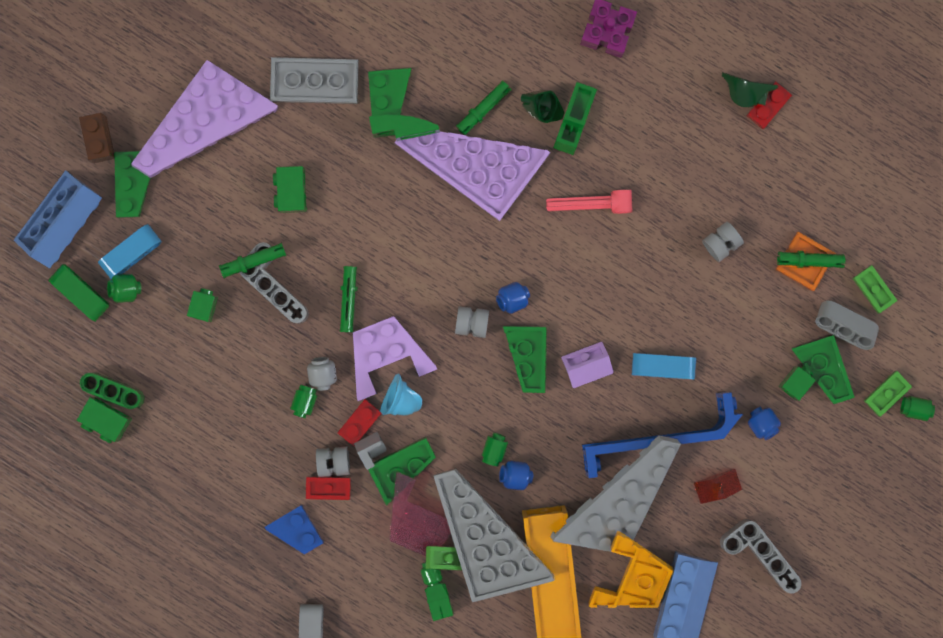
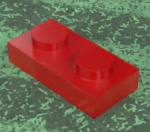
M776 81L772 85H779L778 89L768 93L766 104L754 106L746 115L761 129H764L792 96Z
M364 399L338 431V434L355 447L354 443L360 441L381 415L380 410Z
M306 477V499L350 500L351 477Z

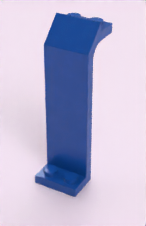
M719 392L716 393L719 418L714 427L660 436L678 439L681 444L724 439L743 414L734 413V410H737V402L735 396L732 397V393ZM659 435L582 445L586 476L588 478L598 477L597 472L601 471L600 459L595 457V455L644 449Z

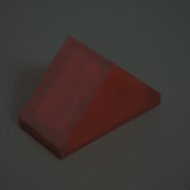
M735 469L694 482L700 504L726 499L742 490Z

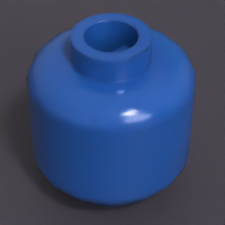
M513 282L499 289L496 300L502 311L513 314L527 307L530 292L526 286H522L519 282Z
M760 406L750 413L752 417L749 419L748 425L757 438L768 440L780 432L781 422L771 408L762 409Z
M508 461L505 465L501 466L499 480L506 489L525 490L528 484H531L533 481V471H530L529 465L526 462Z

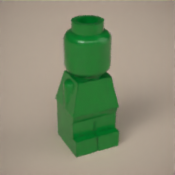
M423 562V568H421L420 572L424 584L428 585L425 593L433 621L453 616L454 612L446 584L440 582L443 579L441 570L426 569V562Z

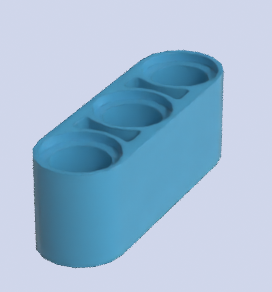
M149 224L144 225L102 257L98 263L109 278L112 279L114 275L123 274L157 248L162 241Z
M633 353L632 375L695 380L696 358Z

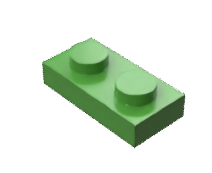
M872 265L852 278L877 314L883 312L897 301Z
M894 371L863 401L878 417H881L912 386L898 371Z
M426 546V569L462 570L456 548Z

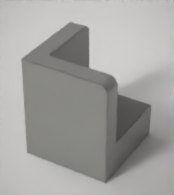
M378 432L354 443L357 453L367 470L375 466L372 458L387 451Z

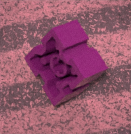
M595 0L588 19L593 24L587 23L580 45L595 50L600 45L606 47L605 53L621 58L629 38L624 33H630L637 11L620 6L619 11L611 9L612 3Z

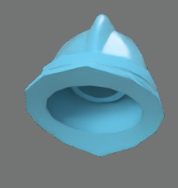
M396 374L385 395L380 412L382 415H410L421 409L422 398L408 387L406 382L402 381L400 374Z

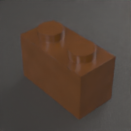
M102 113L79 117L88 160L93 163H99L114 159V149L107 117Z

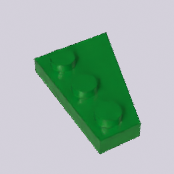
M412 68L368 72L372 116L401 115ZM395 133L387 134V135H382V136H377V137L395 136Z
M140 151L114 152L117 218L140 217L150 182L148 176L131 165Z
M503 326L522 391L524 393H546L547 327Z
M834 335L791 348L802 364L813 373L812 377L833 404L855 398Z
M426 436L373 462L375 466L368 469L386 506L415 476L436 458Z

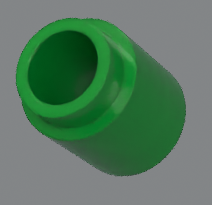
M300 385L299 390L296 389L290 407L291 410H294L293 415L301 418H306V415L311 416L317 395H315L316 389Z
M914 396L903 397L900 413L908 418L928 421L929 418L934 416L935 405H932V400Z
M498 433L487 436L482 452V462L496 467L499 466V463L503 461L509 443L505 440L506 436Z

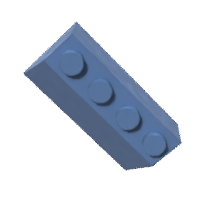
M65 170L15 237L14 241L30 257L51 268L58 261L65 247L72 242L77 231L84 226L91 212L98 207L102 197Z
M675 551L671 565L673 573L664 592L653 634L654 638H699L718 562Z

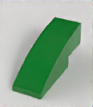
M576 82L553 147L554 149L574 155L597 91L596 88Z
M378 115L369 117L374 137L395 133L396 140L401 141L440 133L439 125L412 116Z

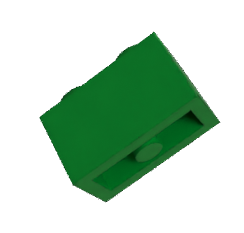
M303 166L276 167V173H273V185L277 186V195H274V207L278 208L280 213L307 212L305 168Z
M90 397L77 421L82 423L81 427L89 432L94 430L101 434L100 438L102 440L112 443V441H120L133 418L96 397Z

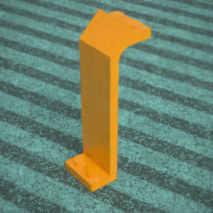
M562 505L522 510L526 545L555 576V580L552 582L531 587L537 638H581L571 545L553 542L550 537L552 532L557 533L567 524L568 513L566 507Z

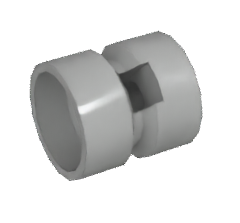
M727 221L716 229V234L711 233L702 240L707 251L717 262L726 258L729 255V250L735 251L744 244L740 234Z
M459 306L455 334L467 336L469 333H472L473 337L486 338L489 310L476 309L473 312L470 307Z
M347 446L335 447L333 451L329 448L316 449L318 477H329L333 473L337 476L350 475ZM333 458V465H329V459Z

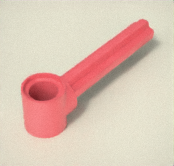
M615 190L611 192V196L548 198L546 200L547 211L611 209V212L614 214L632 213V190Z

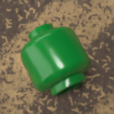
M133 274L114 275L107 283L108 297L112 298L116 303L134 302L137 294H141V283L136 280Z

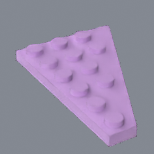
M206 60L131 165L149 178H152L162 170L173 167L177 162L190 158L203 151L204 148L216 144L217 141L245 129L249 124L260 121L261 118L272 112L275 113L278 105Z
M440 132L401 141L396 140L394 142L398 147L498 221L503 218L550 154L548 150L468 137L449 132Z

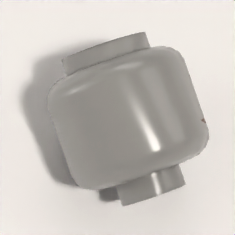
M328 357L314 358L308 364L307 373L311 386L323 391L330 389V385L337 381L335 363L329 360Z

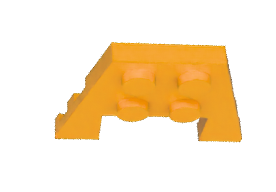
M617 531L611 545V552L631 557L617 592L595 586L588 602L589 607L597 608V605H608V608H616L617 605H629L630 608H658L672 576L673 567L622 532Z

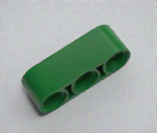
M62 264L48 279L58 291L94 322L110 306L102 296L65 264Z
M87 373L80 379V387L83 391L127 409L139 408L145 401V396L139 389L99 373ZM90 377H94L97 382L93 389L88 386ZM111 385L117 388V394L114 397L108 393V388ZM131 393L137 396L138 400L135 405L130 404L128 401Z

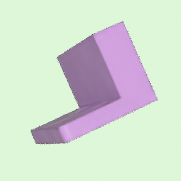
M602 342L561 357L573 388L613 374L609 355Z

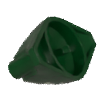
M722 72V77L728 83L731 99L741 107H754L758 104L765 105L768 93L778 89L779 86L752 82Z
M539 90L521 95L522 106L536 120L550 123L563 119L565 112L553 91Z

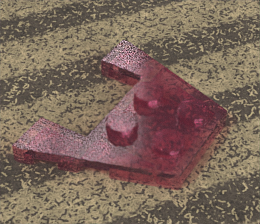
M397 471L389 540L426 556V546L440 547L451 534L447 519L440 514L407 501L416 479Z

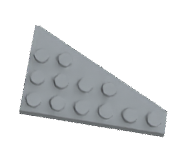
M660 435L656 437L647 448H644L639 453L641 456L630 466L627 464L610 482H607L602 487L604 490L593 500L591 498L587 500L574 515L566 520L567 524L557 533L552 532L550 537L553 542L611 552V545L617 531L634 540L681 445L678 439Z
M457 469L434 475L472 602L555 580L554 574Z

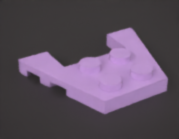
M394 316L353 332L358 401L377 394L369 372L408 356H411L419 377L437 370L436 365Z

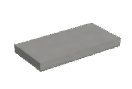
M271 57L270 101L358 104L359 60Z

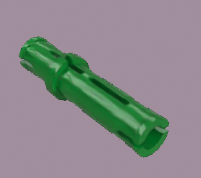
M502 80L474 109L471 108L468 111L469 114L456 125V128L463 135H467L477 123H481L486 114L512 91L507 83Z
M281 242L244 257L238 256L236 260L219 265L223 278L239 272L246 273L247 269L283 256L285 257L286 253Z
M778 251L780 256H777V265L797 266V268H803V266L844 268L846 259L844 254Z
M343 266V286H340V290H342V305L339 332H353L355 291H358V287H356L357 267Z

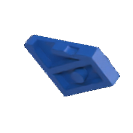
M302 505L265 526L267 531L303 554L324 543Z

